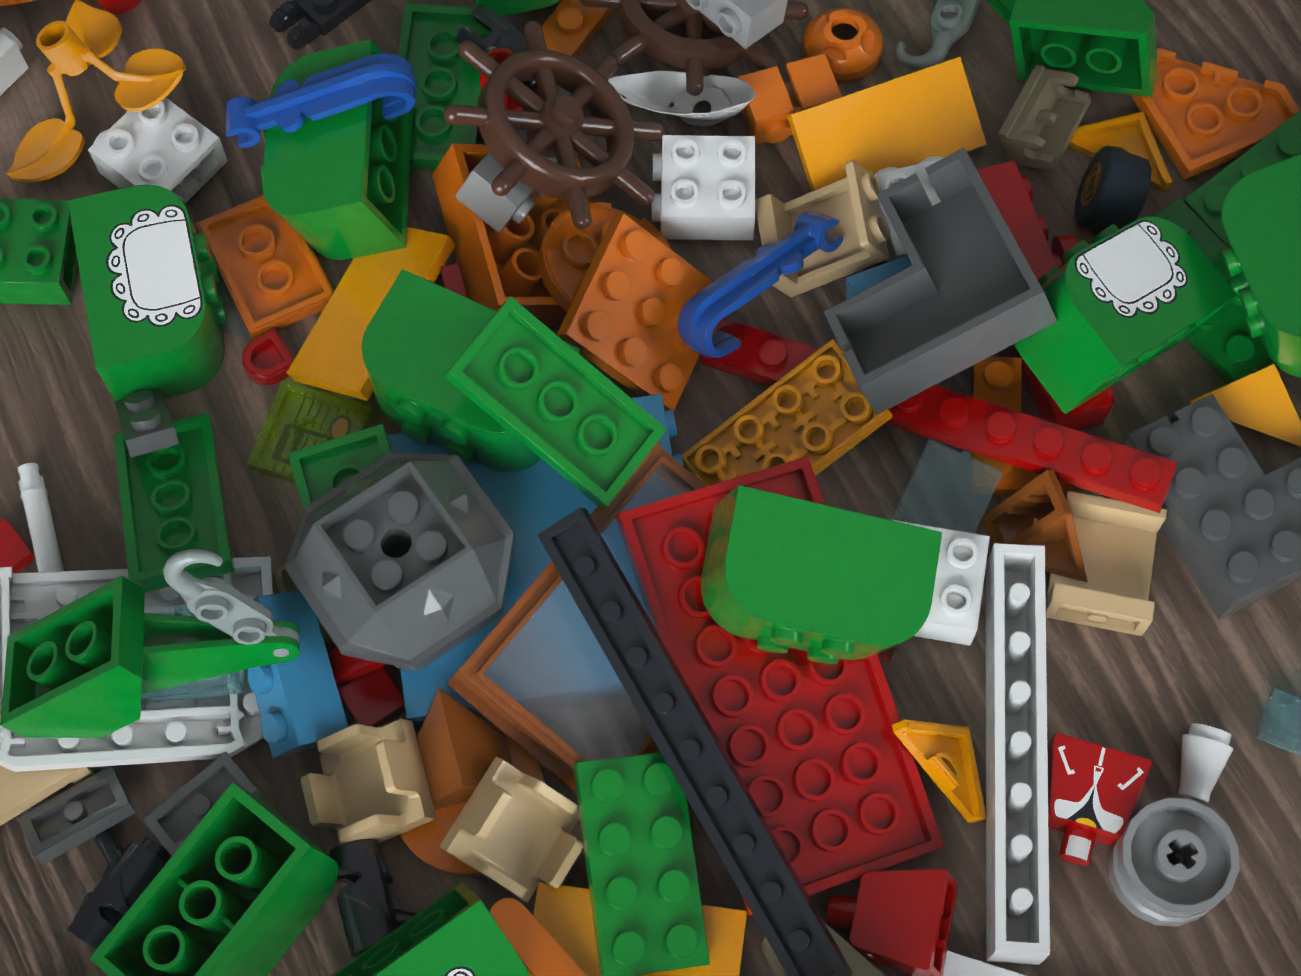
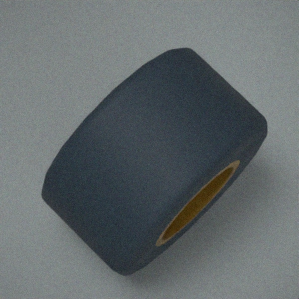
M1104 146L1090 161L1078 189L1074 209L1076 222L1082 226L1102 232L1112 224L1121 229L1137 220L1144 206L1151 183L1152 168L1149 160L1111 146Z

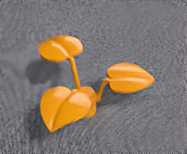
M74 0L66 21L49 23L39 32L36 38L37 47L51 62L47 67V72L54 80L65 113V122L61 119L52 118L39 122L32 127L20 142L13 164L6 174L13 180L23 182L48 180L65 172L81 154L85 138L79 131L73 130L76 125V119L61 76L62 74L77 76L83 73L89 65L93 64L110 78L120 82L114 93L117 103L125 110L137 112L152 108L170 94L186 70L185 62L171 51L158 48L147 49L133 54L128 59L124 72L114 70L99 58L108 55L117 45L122 34L121 22L108 11L91 7L79 0Z

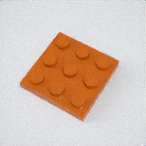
M624 213L614 216L557 336L564 342L580 348L582 356L638 396L662 394L664 411L672 409L675 411L699 357V353L686 345L680 337L678 329L679 314L683 306L694 295L712 284L713 281Z

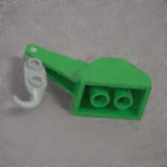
M937 0L930 19L933 38L930 50L920 56H911L905 51V42L900 41L896 47L898 61L903 66L913 70H921L942 62L948 54L950 47L970 29L981 0ZM986 0L1011 29L1019 82H1026L1035 65H1041L1045 69L1070 72L1078 76L1079 80L1076 86L1069 88L1152 97L1159 77L1154 12L1143 0Z
M202 549L180 551L167 559L163 567L165 581L173 590L180 593L189 611L196 616L144 613L145 589L126 577L121 576L7 637L0 726L22 737L103 738L140 719L141 694L254 667L295 660L300 654L299 628L296 624L289 621H273V614L262 603L247 597L228 585L225 580L216 577L201 580L184 570L185 567L196 563L220 566L223 563L221 556Z

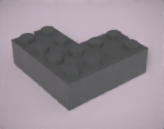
M964 147L925 168L941 201L936 205L932 206L916 173L877 194L912 266L824 312L860 390L877 415L1057 322L1040 283Z
M1213 394L1175 411L1170 421L1167 416H1164L1127 435L1123 445L1178 462L1162 509H1167V513L1161 529L1218 620L1301 580V458L1265 475Z

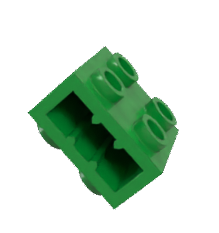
M0 199V304L72 305L78 260L68 200Z

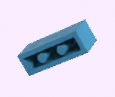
M299 590L257 596L252 600L262 603L265 608L270 610L273 614V621H289L296 624L299 628L300 654L295 660L248 669V683L256 696L262 718L261 729L263 736L269 743L272 758L317 749V741L348 727L318 618Z

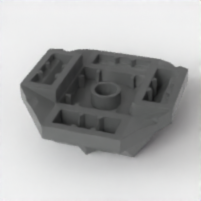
M390 452L305 507L284 568L342 655L391 664L397 668L418 672L504 615L507 597L506 590L516 539L514 532L458 455ZM408 543L411 545L408 553L402 557L392 558L387 556L388 551L395 544Z

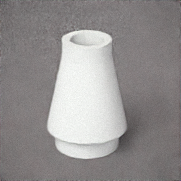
M1190 724L1188 734H1182L1180 786L1177 795L1207 804L1209 802L1211 792L1233 751V748L1229 746L1232 736L1230 733L1208 725Z

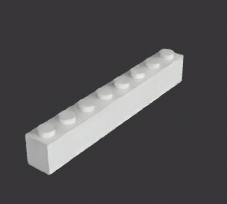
M994 543L986 562V962L1040 965L1050 955L1045 546Z

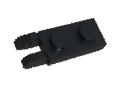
M372 0L286 1L270 16L269 25L279 33L288 30L289 27L294 25L290 29L291 31L288 33L286 41L293 49L298 50L305 47L306 44H310L320 35L325 36Z

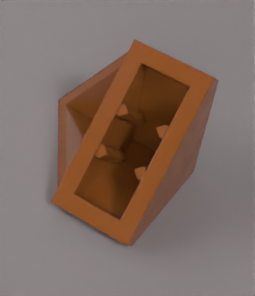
M1046 470L980 518L987 536H990L989 541L992 547L994 543L1045 546V572L1088 582L1073 515L1054 470Z
M438 688L417 736L434 810L467 802L495 757H499L513 766L506 737Z

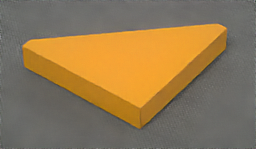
M1144 111L1078 126L1068 144L1069 147L1092 158L1104 146H1111L1148 159L1152 168L1150 186L1166 191L1169 190L1172 184V179Z
M1274 363L1189 400L1192 404L1213 394L1231 422L1301 447V421Z
M906 719L892 724L894 734L968 823L987 819L970 728L967 726Z

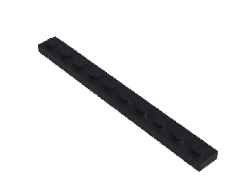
M580 507L537 534L788 976H851L853 972L587 509Z

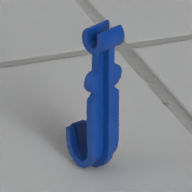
M387 53L371 55L310 76L302 86L295 80H287L278 87L274 97L260 102L249 97H236L226 103V136L237 135V146L240 148L252 147L259 143L260 131L279 125L285 132H295L303 125L306 116L316 121L366 104L382 97L383 117L389 120L409 112L415 106L417 80L411 64L404 58Z
M813 210L804 211L797 218L792 233L777 243L761 246L757 249L754 259L745 260L694 295L683 306L679 314L678 329L684 343L699 354L713 358L724 357L739 348L741 341L735 336L722 331L713 334L718 322L778 282L780 275L800 270L804 265L803 259L819 249L825 252L835 251L841 245L843 237L828 232V230L837 225L839 220Z

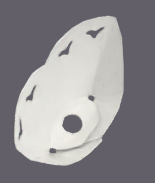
M652 71L615 76L608 80L623 101L628 104L659 113L679 116L686 123L697 126L714 125L732 116H736L756 96L755 91L747 82L729 76H704V89L697 96H692L686 91V72ZM701 101H708L710 103L711 112L693 113L697 103ZM674 102V106L670 107V103Z

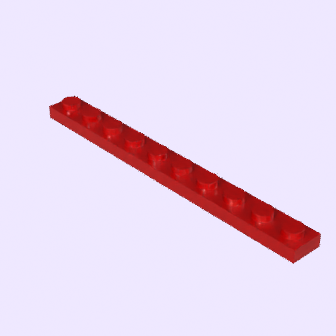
M723 318L714 328L713 334L718 331L729 333L740 339L741 346L721 358H713L699 354L702 365L771 387L820 348ZM936 385L889 408L893 417L884 423L1037 474H1042L1046 470H1054L1059 481L1157 513L1161 512L1178 463Z

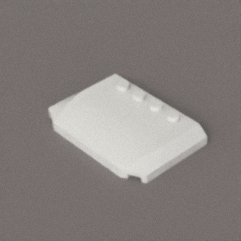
M271 556L233 558L235 572L215 576L225 580L228 585L251 599L257 596L273 594ZM0 567V721L7 637L121 576L129 579L128 569L13 573L12 567ZM172 587L145 592L144 613L196 616L189 611L180 593L173 590ZM248 669L141 694L140 719L103 738L22 737L0 726V766L20 772L217 759L224 752H227L232 757L265 738L261 729V714L255 693L249 686Z

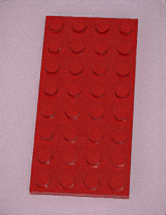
M806 456L618 513L615 518L648 617L808 895L862 877L865 872L879 871L945 847L913 755L893 732L892 724L901 720L878 655L875 654L860 660L838 659V664H823L808 660V652L788 648V653L764 651L757 648V640L736 636L720 627L710 616L704 605L701 594V576L714 506L738 485L825 505L809 457ZM743 898L748 916L753 915Z

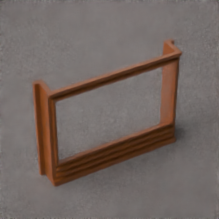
M659 442L655 444L609 506L604 509L597 507L590 515L646 614L647 611L615 516L626 510L706 487V485L662 449ZM552 561L446 683V685L576 795L573 765L577 762L661 753Z

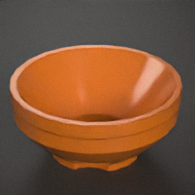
M836 7L819 13L806 27L802 40L804 59L825 53L837 83H852L868 77L877 68L883 52L882 34L876 22L867 14L848 7ZM846 23L852 25L857 30V35L850 40H841L836 38L831 30L838 24Z

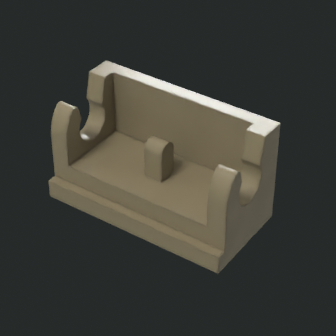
M1035 65L998 132V137L1008 161L1015 160L1016 165L1055 171L1091 103L1089 93L1077 89L1070 90L1063 86H1076L1079 80L1078 76L1070 72L1045 69L1044 66Z

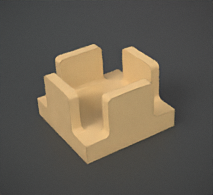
M399 719L383 727L354 724L317 741L319 753H324L319 755L324 775L309 773L302 776V789L310 823L313 826L334 828L340 845L367 839L378 840L379 844L437 819L413 721Z
M495 757L439 847L528 903L538 887V882L544 881L558 888L584 847L583 841L571 835V831L580 818L579 810L577 809L578 805L542 781L521 772L505 760Z

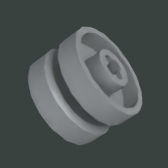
M1165 798L1146 805L1129 821L1121 837L1112 845L1108 855L1109 880L1117 899L1134 916L1156 926L1178 927L1198 920L1232 891L1240 870L1239 846L1229 825L1212 808L1185 798ZM1168 858L1174 860L1176 865L1173 866Z

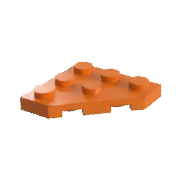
M1161 48L1157 49L1159 77L1152 97L1130 95L1140 112L1144 111L1151 129L1184 180L1240 157L1301 110L1283 84L1270 80H1265L1264 84L1240 78L1237 77L1239 71L1203 61L1201 66L1176 59L1177 53Z

